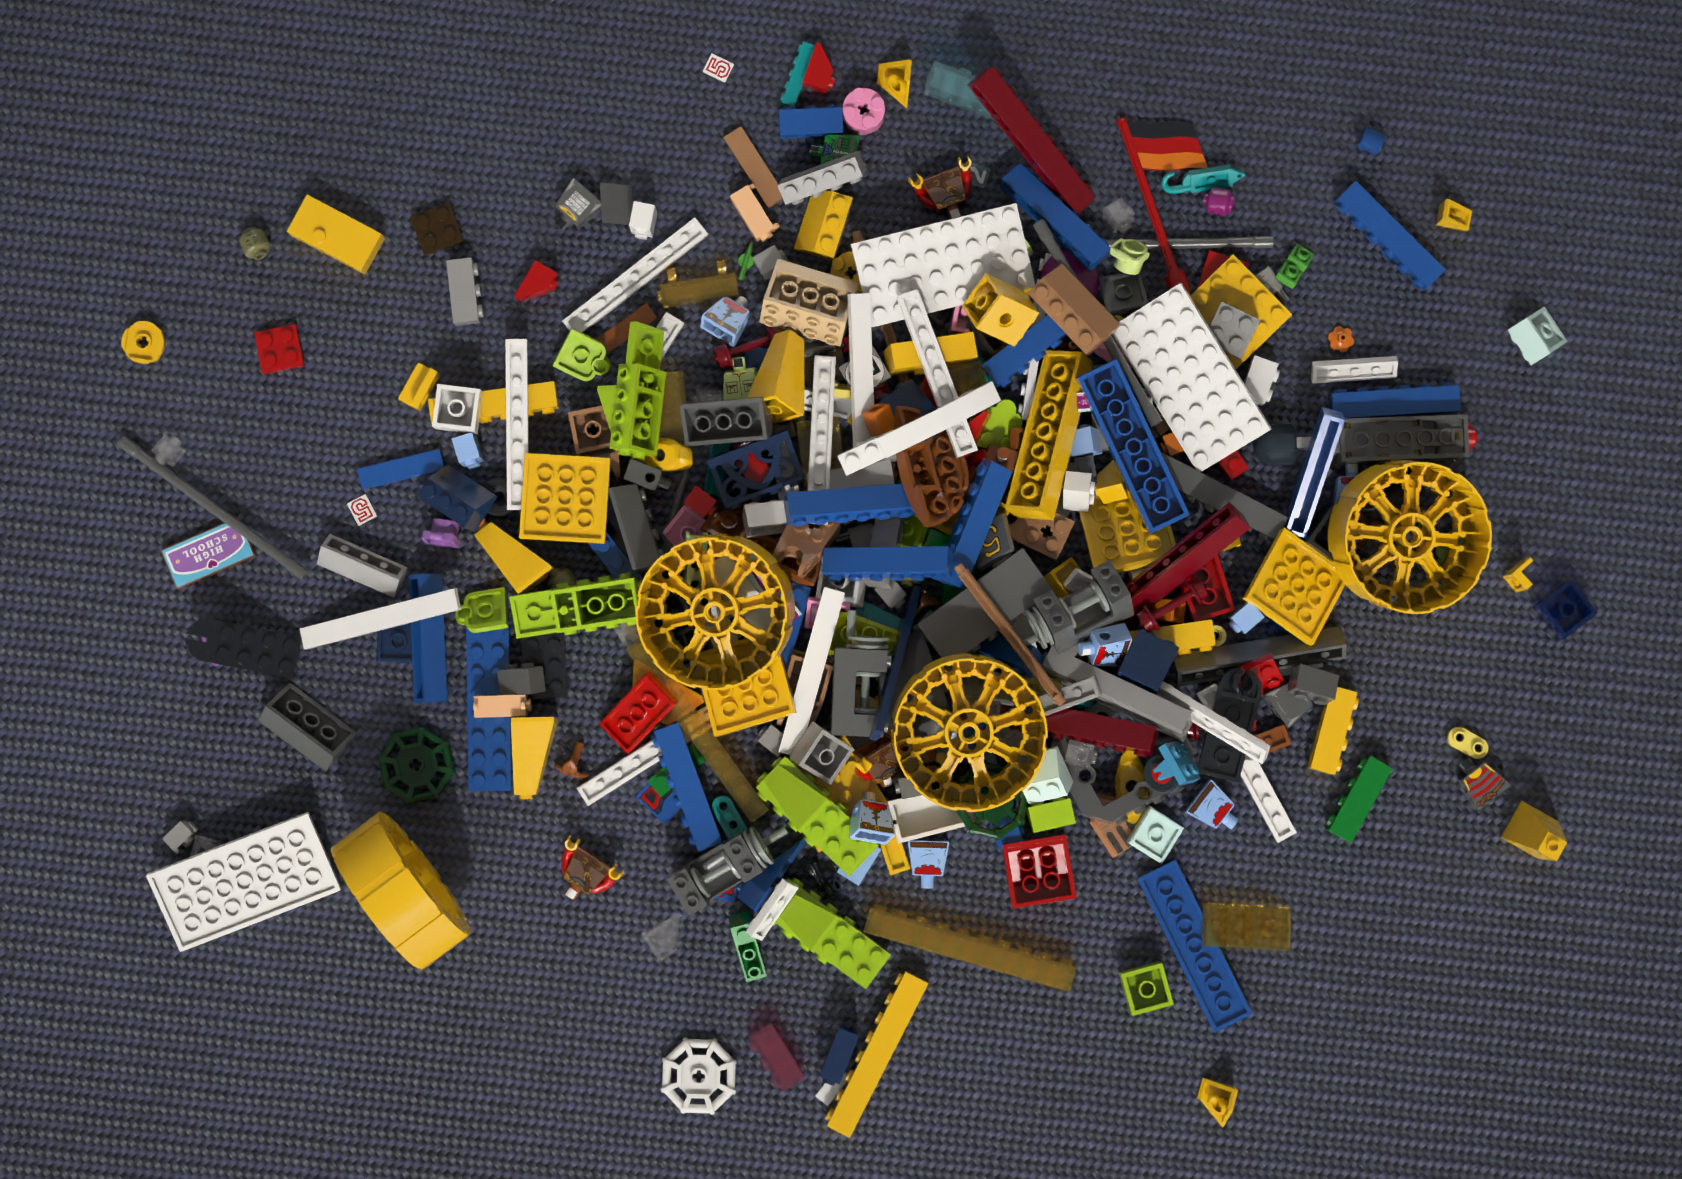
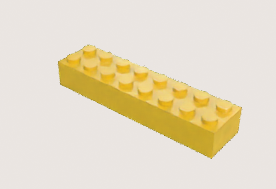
M1045 351L1046 355L1043 357L1005 509L1017 518L1054 521L1081 413L1078 412L1077 393H1082L1075 378L1091 371L1093 361L1083 352Z

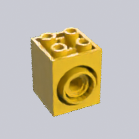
M988 273L984 274L962 305V308L976 329L1014 347L1022 339L1026 330L1039 314L1023 290Z

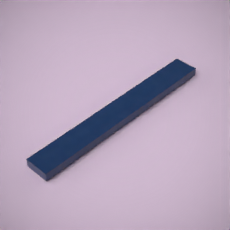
M916 585L912 587L907 595L891 655V668L887 669L869 739L874 741L878 740L884 732L922 590L921 587Z

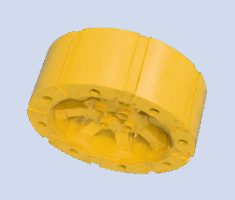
M1411 460L1387 461L1385 464L1374 465L1358 474L1339 495L1341 497L1332 509L1328 525L1329 552L1332 553V563L1341 580L1353 593L1360 598L1369 600V603L1402 613H1431L1436 609H1444L1459 601L1479 580L1482 570L1487 565L1492 543L1491 522L1487 516L1488 511L1483 499L1474 486L1459 473L1450 471V468L1434 463ZM1408 467L1411 468V474L1409 475L1406 474ZM1391 483H1402L1404 504L1401 505L1400 510L1389 502L1382 490L1390 486ZM1421 485L1429 487L1437 495L1434 500L1435 503L1422 512L1419 507ZM1449 490L1452 491V497H1451V498H1447V497L1450 495ZM1367 502L1370 505H1374L1382 514L1385 525L1368 526L1358 523L1361 508H1364ZM1449 513L1452 519V532L1439 533V531H1435L1436 521L1443 514ZM1416 522L1420 524L1419 528L1414 526ZM1411 531L1412 539L1407 542L1406 534ZM1460 537H1464L1465 542L1462 545L1458 543ZM1368 538L1383 542L1378 548L1379 551L1368 559L1360 561L1359 556L1355 552V539ZM1447 546V548H1450L1448 558L1442 566H1438L1432 557L1431 551L1433 547ZM1395 559L1396 569L1394 579L1391 580L1390 585L1386 586L1378 583L1379 581L1372 576L1377 572V569L1388 561L1391 562ZM1416 562L1425 571L1427 580L1416 587H1409L1410 582L1408 581L1411 568ZM1437 580H1441L1442 585L1439 588V583L1436 582ZM1396 595V601L1392 602L1391 597Z
M709 534L678 544L654 562L640 585L637 595L639 597L638 605H636L635 613L641 643L647 654H650L654 660V664L667 676L683 685L692 688H704V690H724L744 684L768 668L780 656L789 641L793 630L792 621L795 617V600L792 586L784 569L781 570L777 564L778 561L766 549L749 539L740 536H727L728 534ZM703 542L709 544L708 550L702 549L701 545ZM753 553L757 557L753 559L750 557V554ZM729 556L730 559L737 562L731 576L721 586L719 580L716 579L715 557ZM697 562L703 582L701 583L702 590L693 588L684 582L683 578L679 575L686 568L687 564ZM663 571L669 572L668 575L670 577L668 579L663 578ZM752 571L762 578L765 591L750 597H737L740 585ZM669 592L677 593L683 597L691 607L685 610V612L667 613L666 599L669 596ZM723 594L729 598L728 601L722 599ZM703 598H706L709 602L706 606H703L701 603ZM712 606L720 608L721 615L719 617L712 615ZM756 608H770L772 621L769 623L767 630L759 629L747 622V619L742 614ZM728 615L734 616L733 622L727 620ZM656 619L662 620L661 627L655 625ZM706 622L714 623L713 627H708ZM687 624L688 626L694 625V636L689 645L684 648L676 641L672 629ZM732 632L752 640V643L757 646L752 655L739 659L732 645ZM711 637L718 644L721 663H708V661L700 658V651ZM773 639L778 640V647L771 645ZM685 659L691 661L690 667L684 666L683 662ZM733 668L739 669L737 676L732 674Z
M962 653L932 661L924 666L922 671L918 674L915 673L901 690L893 709L891 739L898 763L906 778L912 782L913 787L925 798L939 806L956 811L958 809L966 810L967 812L996 808L1014 799V796L1020 791H1024L1035 778L1042 765L1046 752L1045 743L1046 738H1048V731L1041 702L1034 690L1027 685V682L1015 670L992 657ZM944 665L953 666L950 671L944 669ZM995 668H1000L1002 670L1000 676L994 675L993 672ZM971 675H974L977 678L985 679L978 700H975L972 706H970L964 696L961 677H971ZM945 683L952 698L953 712L938 708L926 698L933 687ZM1001 688L1012 696L1011 699L1016 707L1009 709V712L997 716L995 714L988 715L989 707ZM908 694H912L914 696V700L912 702H907ZM1027 706L1033 709V712L1029 715L1024 711ZM962 713H967V718L965 720H961L959 718V715ZM916 714L936 721L943 729L937 731L936 734L914 737L912 724L915 722ZM981 722L986 723L984 730L978 728ZM1011 725H1020L1022 736L1019 739L1018 746L1015 747L999 741L994 736V733ZM971 726L974 728V734L971 737L963 736L965 727ZM955 731L957 733L956 738H949V733ZM975 742L976 747L974 749H969L968 744H972ZM906 743L908 750L902 751L900 749L901 744ZM948 747L946 758L935 772L928 766H925L919 756L925 753L926 750ZM985 751L993 752L1008 762L999 774L997 773L990 777L986 771L983 760L985 759ZM1020 756H1026L1027 762L1024 764L1020 763ZM967 757L974 774L973 782L958 784V782L951 781L952 773L958 763H961ZM935 781L940 785L936 790L931 787V784ZM982 787H987L989 792L983 795L980 790Z
M379 811L331 847V853L340 874L363 910L384 937L416 968L425 969L471 934L470 926L461 907L447 885L443 884L440 880L442 879L413 840L410 841L406 832L387 814Z

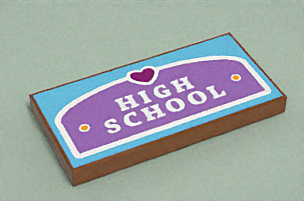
M225 523L160 550L178 590L256 556L251 542Z

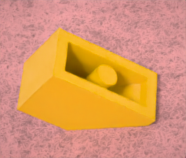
M1114 459L1097 474L1095 493L1097 497L1100 496L1103 504L1128 498V489Z

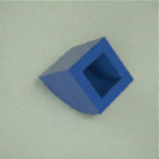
M1365 127L1357 148L1377 155L1382 148L1386 135Z

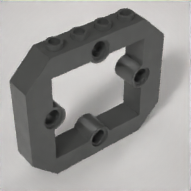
M1100 703L1092 705V708L1082 711L1097 715L1104 714L1107 717H1114L1119 714V712ZM1166 734L1164 740L1156 739L1155 747L1179 740ZM1186 736L1184 741H1180V743H1183L1187 748L1188 757L1192 762L1195 750ZM1063 737V740H1052L1051 747L1058 746L1073 780L1069 794L1084 817L1108 824L1116 822L1119 825L1128 820L1127 816L1135 812L1137 815L1147 809L1146 805L1152 802L1158 804L1166 799V794L1170 792L1176 794L1185 788L1184 785H1178L1174 790L1158 792L1152 789L1146 781H1141L1135 785L1133 791L1102 806L1092 788L1096 779L1094 768L1087 764L1079 765L1067 743L1071 739ZM1084 771L1089 772L1091 779L1089 781H1082L1079 778L1080 773ZM1146 788L1150 795L1147 798H1141L1137 793L1138 790Z

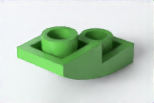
M1297 243L1275 278L1293 289L1315 254Z

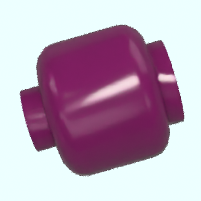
M1213 187L1209 193L1206 192L1203 199V205H1206L1207 212L1218 216H1227L1229 212L1232 213L1235 204V196H1233L1232 191L1219 187Z

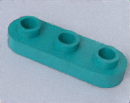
M725 795L718 796L712 803V810L726 836L730 838L743 829L749 832L732 799ZM721 802L727 804L726 810L720 809L719 805ZM736 821L737 828H731L730 822Z

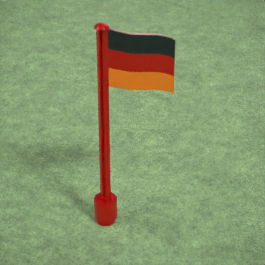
M1120 118L1116 121V125L1119 126L1168 269V275L1164 277L1168 290L1182 283L1190 295L1189 291L1191 288L1185 271L1179 270L1176 266L1143 169L1172 171L1208 168L1193 124L1181 121L1139 123L1127 122V118Z

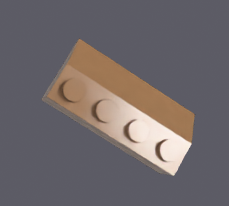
M1063 264L1044 276L1028 292L1035 302L1086 355L1094 353L1121 326Z

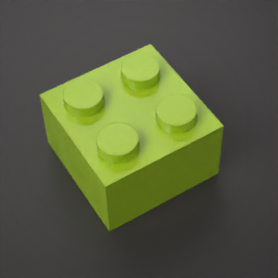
M1065 796L1051 799L1050 802L1032 803L1026 807L1030 830L1033 833L1076 824L1071 799L1065 798Z
M1158 961L1118 972L1130 1015L1135 1016L1174 1005L1162 962Z

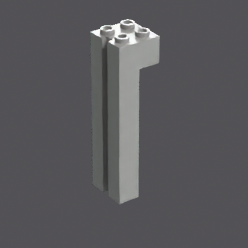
M1078 644L1060 654L1056 652L1052 645L1049 652L1046 651L1043 654L1044 658L1041 663L1045 672L1050 678L1059 680L1063 686L1095 675L1102 696L1092 700L1143 724L1156 726L1158 731L1181 742L1187 736L1193 724L1191 711L1082 661L1084 655H1079Z

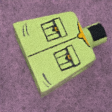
M745 357L732 358L733 370H728L724 373L723 400L747 398L756 378L757 369L755 367L746 368Z

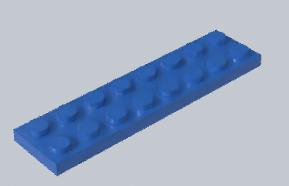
M508 621V628L480 633H472L466 627L468 792L512 791L511 717L474 718L473 710L474 696L500 695L497 670L506 669L505 665L510 664V621Z
M1174 859L1138 877L1137 880L1213 1033L1252 1015L1253 1013L1177 861Z

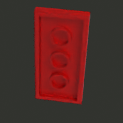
M648 671L599 725L629 754L679 701Z

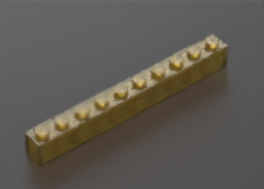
M637 640L626 648V651L642 673L645 675L650 671L679 701L671 710V713L750 822L753 823L768 812V808L718 739L714 737L710 728L675 680L667 676L654 664V660L645 651L641 640Z
M875 904V907L870 906L863 929L865 933L1067 992L1071 990L1077 968L1072 965L1073 961L1064 958H1060V961L1053 960L1050 954L1040 952L1039 955L1031 953L1032 949L1019 946V949L1012 948L1009 942L999 940L998 943L990 941L991 937L982 934L974 937L969 935L970 931L958 928L957 931L949 929V925L937 922L936 925L928 923L929 919L921 916H916V919L907 917V912L896 910L895 913L887 911L888 907L880 904Z

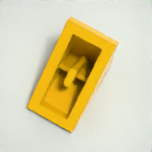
M1445 199L1439 205L1436 226L1469 231L1472 210L1450 199Z

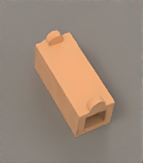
M747 185L730 195V199L756 242L760 240L764 242L773 236L772 233L780 226L778 223L772 225L754 196L752 190L756 188L755 185Z
M527 695L474 696V718L528 716V712L532 710L531 699H528Z

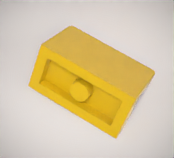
M417 363L398 399L421 411L441 374L432 368Z
M1531 557L1519 561L1503 576L1516 593L1525 591L1533 585L1521 572L1534 561Z

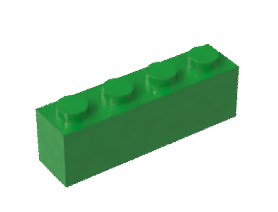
M1372 756L1361 758L1356 767L1358 769L1356 776H1352L1346 785L1348 790L1345 796L1341 795L1336 803L1338 808L1335 814L1331 813L1325 823L1328 825L1326 831L1348 843H1352L1393 769Z

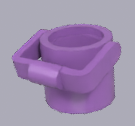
M432 519L431 531L424 530L421 539L429 545L460 548L461 542L458 539L460 525L451 520Z

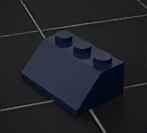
M449 464L430 476L417 497L462 527L476 532L498 497Z

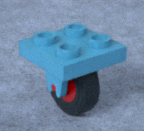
M1180 741L1165 743L1158 747L1161 754L1150 758L1144 768V777L1147 784L1158 792H1168L1174 790L1178 785L1194 783L1201 779L1198 775V767L1194 762L1190 761L1188 750Z

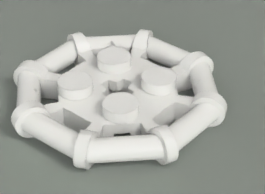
M683 1038V1041L671 1053L662 1058L663 1074L662 1088L660 1089L681 1110L680 1113L715 1114V1111L729 1097L736 1093L735 1071L737 1061L722 1048L715 1038L713 1040ZM692 1048H708L706 1054H693ZM686 1050L688 1057L679 1065L675 1060ZM713 1051L725 1063L719 1066L716 1063V1061L710 1057ZM671 1068L677 1069V1082L671 1083ZM727 1069V1084L725 1085L720 1083L721 1070ZM697 1070L705 1074V1078H702L701 1082H697V1079L693 1078V1074H696ZM677 1087L682 1089L687 1095L685 1101L673 1089ZM719 1088L723 1092L712 1102L709 1096ZM691 1098L705 1099L706 1104H690Z

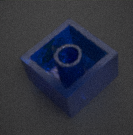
M1572 579L1564 581L1532 606L1558 640L1567 638L1598 613Z

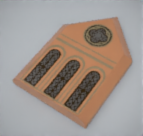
M1096 793L1102 806L1117 799V797ZM1090 818L1089 823L1112 858L1132 847L1126 841L1137 823H1130L1126 820L1117 825L1116 822L1108 824Z

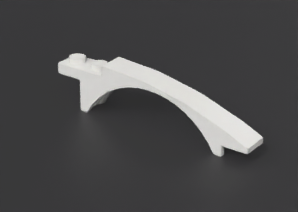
M990 381L978 388L965 392L946 405L914 421L876 437L860 441L855 444L856 447L837 455L847 476L883 458H888L998 403L1001 399L993 382Z

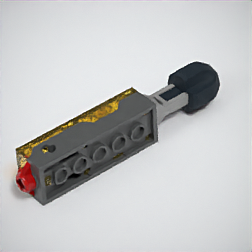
M1467 414L1345 419L1334 452L1335 465L1382 464L1393 460L1419 462L1462 461L1470 457L1469 452L1477 444V431L1468 423ZM1291 423L1269 424L1272 429L1253 440L1255 455L1267 465H1292L1296 460V451L1307 450L1311 437H1296L1295 427Z

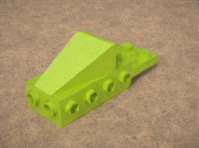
M637 321L630 322L626 363L619 364L617 385L598 386L597 391L611 432L609 449L617 450L619 455H632L633 459L644 460L645 456H657L666 380V372L660 370L665 331Z
M631 572L618 574L619 578L611 579L610 576L598 577V581L595 582L583 579L576 581L577 584L569 586L568 582L555 584L556 588L511 595L509 599L516 638L564 632V635L576 634L577 630L585 629V632L598 630V627L606 626V629L619 627L620 623L626 622L627 625H635L636 605H638L639 598L637 595L642 580H638V575L632 576Z
M785 756L783 759L779 757L771 765L774 769L769 774L764 772L757 780L759 783L756 787L759 790L757 795L765 802L769 800L774 805L772 809L780 817L785 815L790 820L788 824L792 829L805 835L803 839L811 847L814 845L819 847L850 877L879 844L850 839L851 818L846 813L848 809L840 801L835 803L830 798L832 794L824 786L820 788L815 783L817 779L810 772L804 773L799 768L800 766L788 756Z
M788 877L787 881L795 884L798 890L773 926L778 924L783 928L781 932L790 939L794 936L800 941L798 945L804 950L817 953L815 957L826 965L829 962L864 989H867L891 954L854 927L856 923L847 916L842 918L837 914L839 911L830 903L825 905L819 901L822 898L812 890L807 892L802 888L804 884L795 877L792 880Z

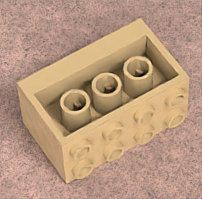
M777 259L763 299L759 322L769 327H777L783 330L790 329L809 339L820 340L829 345L841 346L848 325L847 294H857L859 283Z

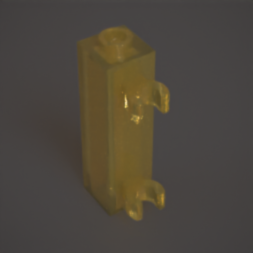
M725 260L717 261L718 276L677 282L675 268L666 269L668 283L660 284L661 290L657 291L658 301L663 303L665 309L717 301L723 297H739L736 274H727Z

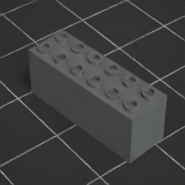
M1023 548L976 580L1011 626L1017 622L1015 618L1018 615L1022 614L1025 616L1024 611L1027 609L1030 612L1032 611L1033 599L1053 590ZM968 588L962 590L917 623L941 658L967 653L968 651L973 654L982 647L979 643L985 639L991 641L999 635L997 632L999 629Z

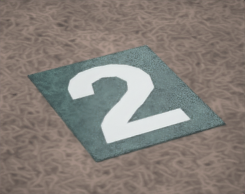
M971 162L969 168L971 169L972 185L985 188L991 169Z

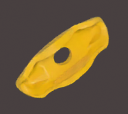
M662 437L659 438L658 449H662L665 452L663 461L657 460L656 456H645L644 460L634 459L656 469L669 472L687 469L693 464L692 450L689 447L679 444L676 440Z
M1126 750L1119 759L1115 775V794L1117 799L1129 793L1126 790V783L1128 781L1134 780L1137 783L1146 781L1144 766L1139 756L1134 755V751ZM1146 788L1138 790L1139 797H1148V790ZM1144 811L1137 815L1135 812L1129 814L1127 821L1137 823Z

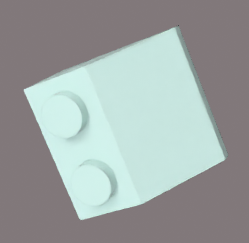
M1545 306L1508 329L1512 341L1518 345L1524 359L1530 365L1568 342Z
M1058 746L1046 748L1038 773L1023 791L1028 804L1068 795L1073 780ZM1020 756L1019 762L1022 764L1026 763L1027 757Z

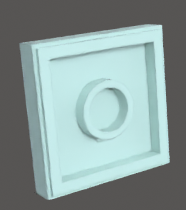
M1148 805L1126 842L1162 864L1184 827Z

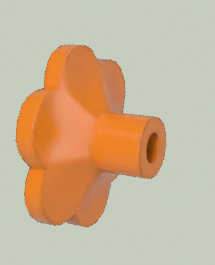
M1337 326L1333 332L1328 334L1332 350L1346 352L1354 344L1352 331L1349 328L1343 329L1341 326Z

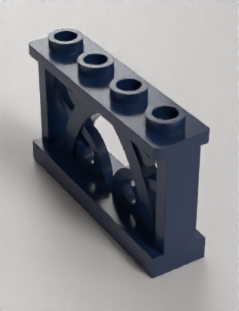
M787 429L774 433L766 440H756L707 458L724 507H729L730 510L741 507V502L749 500L754 502L762 499V494L769 492L770 495L781 492V487L789 485L790 488L800 485L802 483L801 480L805 479ZM780 442H786L791 458L780 457ZM767 449L769 451L767 456L773 455V458H763L761 452ZM753 453L761 462L771 463L770 469L762 482H755L740 475L748 466V454ZM738 459L742 460L743 466L736 472L734 469L739 466H735L734 462ZM786 461L793 465L794 471L791 476L783 477L781 475L782 470L788 469L784 466H779V462ZM718 465H721L729 475L722 484L715 468ZM774 476L779 480V482L769 485ZM733 479L737 482L733 484L732 491L734 488H740L741 490L740 494L736 497H731L726 493V486ZM746 487L756 489L755 491L746 494Z

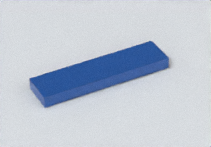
M437 449L358 468L357 470L362 490L435 473L445 466L441 450Z

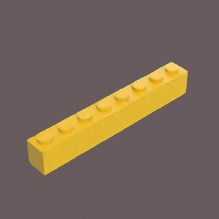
M906 970L903 974H898L894 985L897 987L894 993L889 992L884 1002L887 1005L884 1013L881 1011L878 1013L874 1022L877 1026L874 1032L869 1031L864 1041L867 1043L865 1050H860L855 1059L857 1065L854 1070H849L845 1081L848 1083L844 1090L840 1088L835 1098L838 1101L834 1109L830 1108L825 1117L828 1120L827 1127L849 1138L928 986L927 981Z

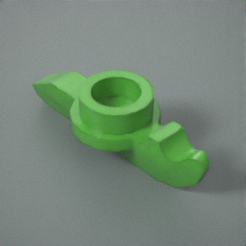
M753 242L749 244L746 253L742 254L738 259L741 267L738 276L739 280H743L746 270L751 268L754 263L751 256Z

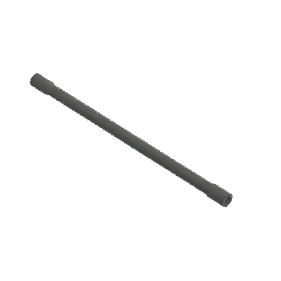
M1042 219L1036 222L1033 227L1041 241L1046 245L1057 266L1063 264L1076 277L1045 220ZM1110 336L1103 343L1112 359L1118 360L1133 395L1150 426L1153 427L1162 422L1161 417L1154 405L1149 401L1112 336Z
M1273 235L1167 238L1170 249L1273 248L1274 242ZM1106 239L1110 247L1112 244L1119 240ZM1132 239L1143 243L1148 249H1160L1157 239ZM1041 241V252H1049L1046 245ZM1056 241V243L1058 244L1060 250H1061V251L1065 250V249Z
M123 436L118 441L117 446L129 455L137 458L286 567L297 578L303 581L307 577L310 570L296 560L291 559L142 450L131 439Z

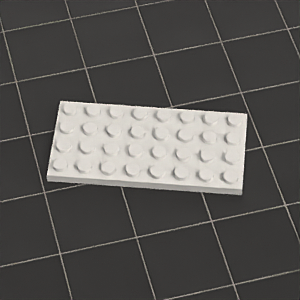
M1016 203L850 244L862 293H870L871 328L904 320L896 297L916 289L919 291L928 314L963 305L985 273L1021 290L1035 286Z
M1182 283L1119 322L1121 326L1112 335L1197 471L1202 472L1272 429Z
M309 812L149 872L146 875L180 952L341 890L339 881Z

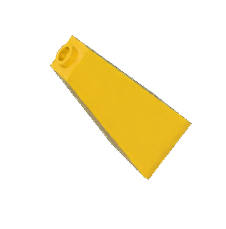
M790 329L774 335L747 398L763 396L771 412L773 424L804 416V339Z
M487 522L483 523L478 527L477 533L474 534L518 594L527 593L535 588L555 570L553 566L492 522L489 524Z
M558 717L511 718L514 795H520V799H532V795H538L556 732Z
M1521 801L1501 836L1502 839L1535 858L1557 861L1567 844L1560 822L1524 801Z

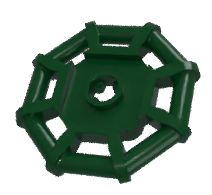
M425 725L400 732L394 731L380 756H377L384 790H389L405 800L409 805L418 801L440 798L453 774H456L449 740L446 741L427 729ZM418 736L417 743L405 745L403 739ZM424 738L429 739L438 746L431 749L423 744ZM398 744L401 747L398 755L395 758L389 757ZM441 751L445 767H441L438 764L436 754ZM413 759L422 762V766L419 767L418 771L415 768H411V764L414 763ZM388 763L394 764L396 776L393 778L390 776ZM438 771L444 772L435 786L431 781L436 776V773ZM399 780L409 786L408 792L395 785V783ZM427 784L428 791L415 793V787Z
M984 760L988 773L994 772L999 774L1005 767L988 763ZM970 770L963 776L960 775L957 778L958 784L971 783L974 776L973 770ZM982 787L980 792L985 795L989 792V789ZM1020 791L1014 796V799H1019L1016 814L1011 812L1014 805L1012 799L993 809L972 812L976 817L974 821L971 820L966 810L958 809L956 812L966 826L967 833L990 837L999 841L1018 826L1024 825L1028 801L1023 791ZM1008 816L1012 821L1000 828L998 822ZM981 821L992 823V829L980 827L979 824Z

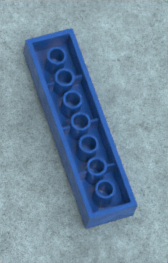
M1114 359L1076 377L1075 379L1147 532H1156L1189 516L1186 505L1118 360Z

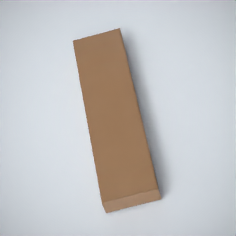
M740 126L723 138L752 184L755 185V189L768 209L782 201L783 198L777 186V181L743 128Z

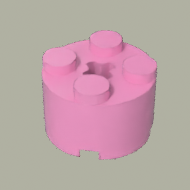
M856 88L849 93L843 103V120L847 128L855 134L867 135L881 127L885 115V105L881 96L868 88ZM867 109V113L860 114V110Z

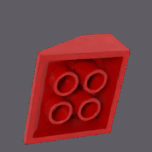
M1066 834L1002 845L1012 909L1077 898Z

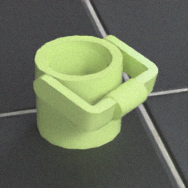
M1120 238L1111 245L1110 254L1116 257L1114 263L1116 269L1130 275L1139 274L1144 261L1150 255L1147 252L1148 248L1146 245L1132 239Z

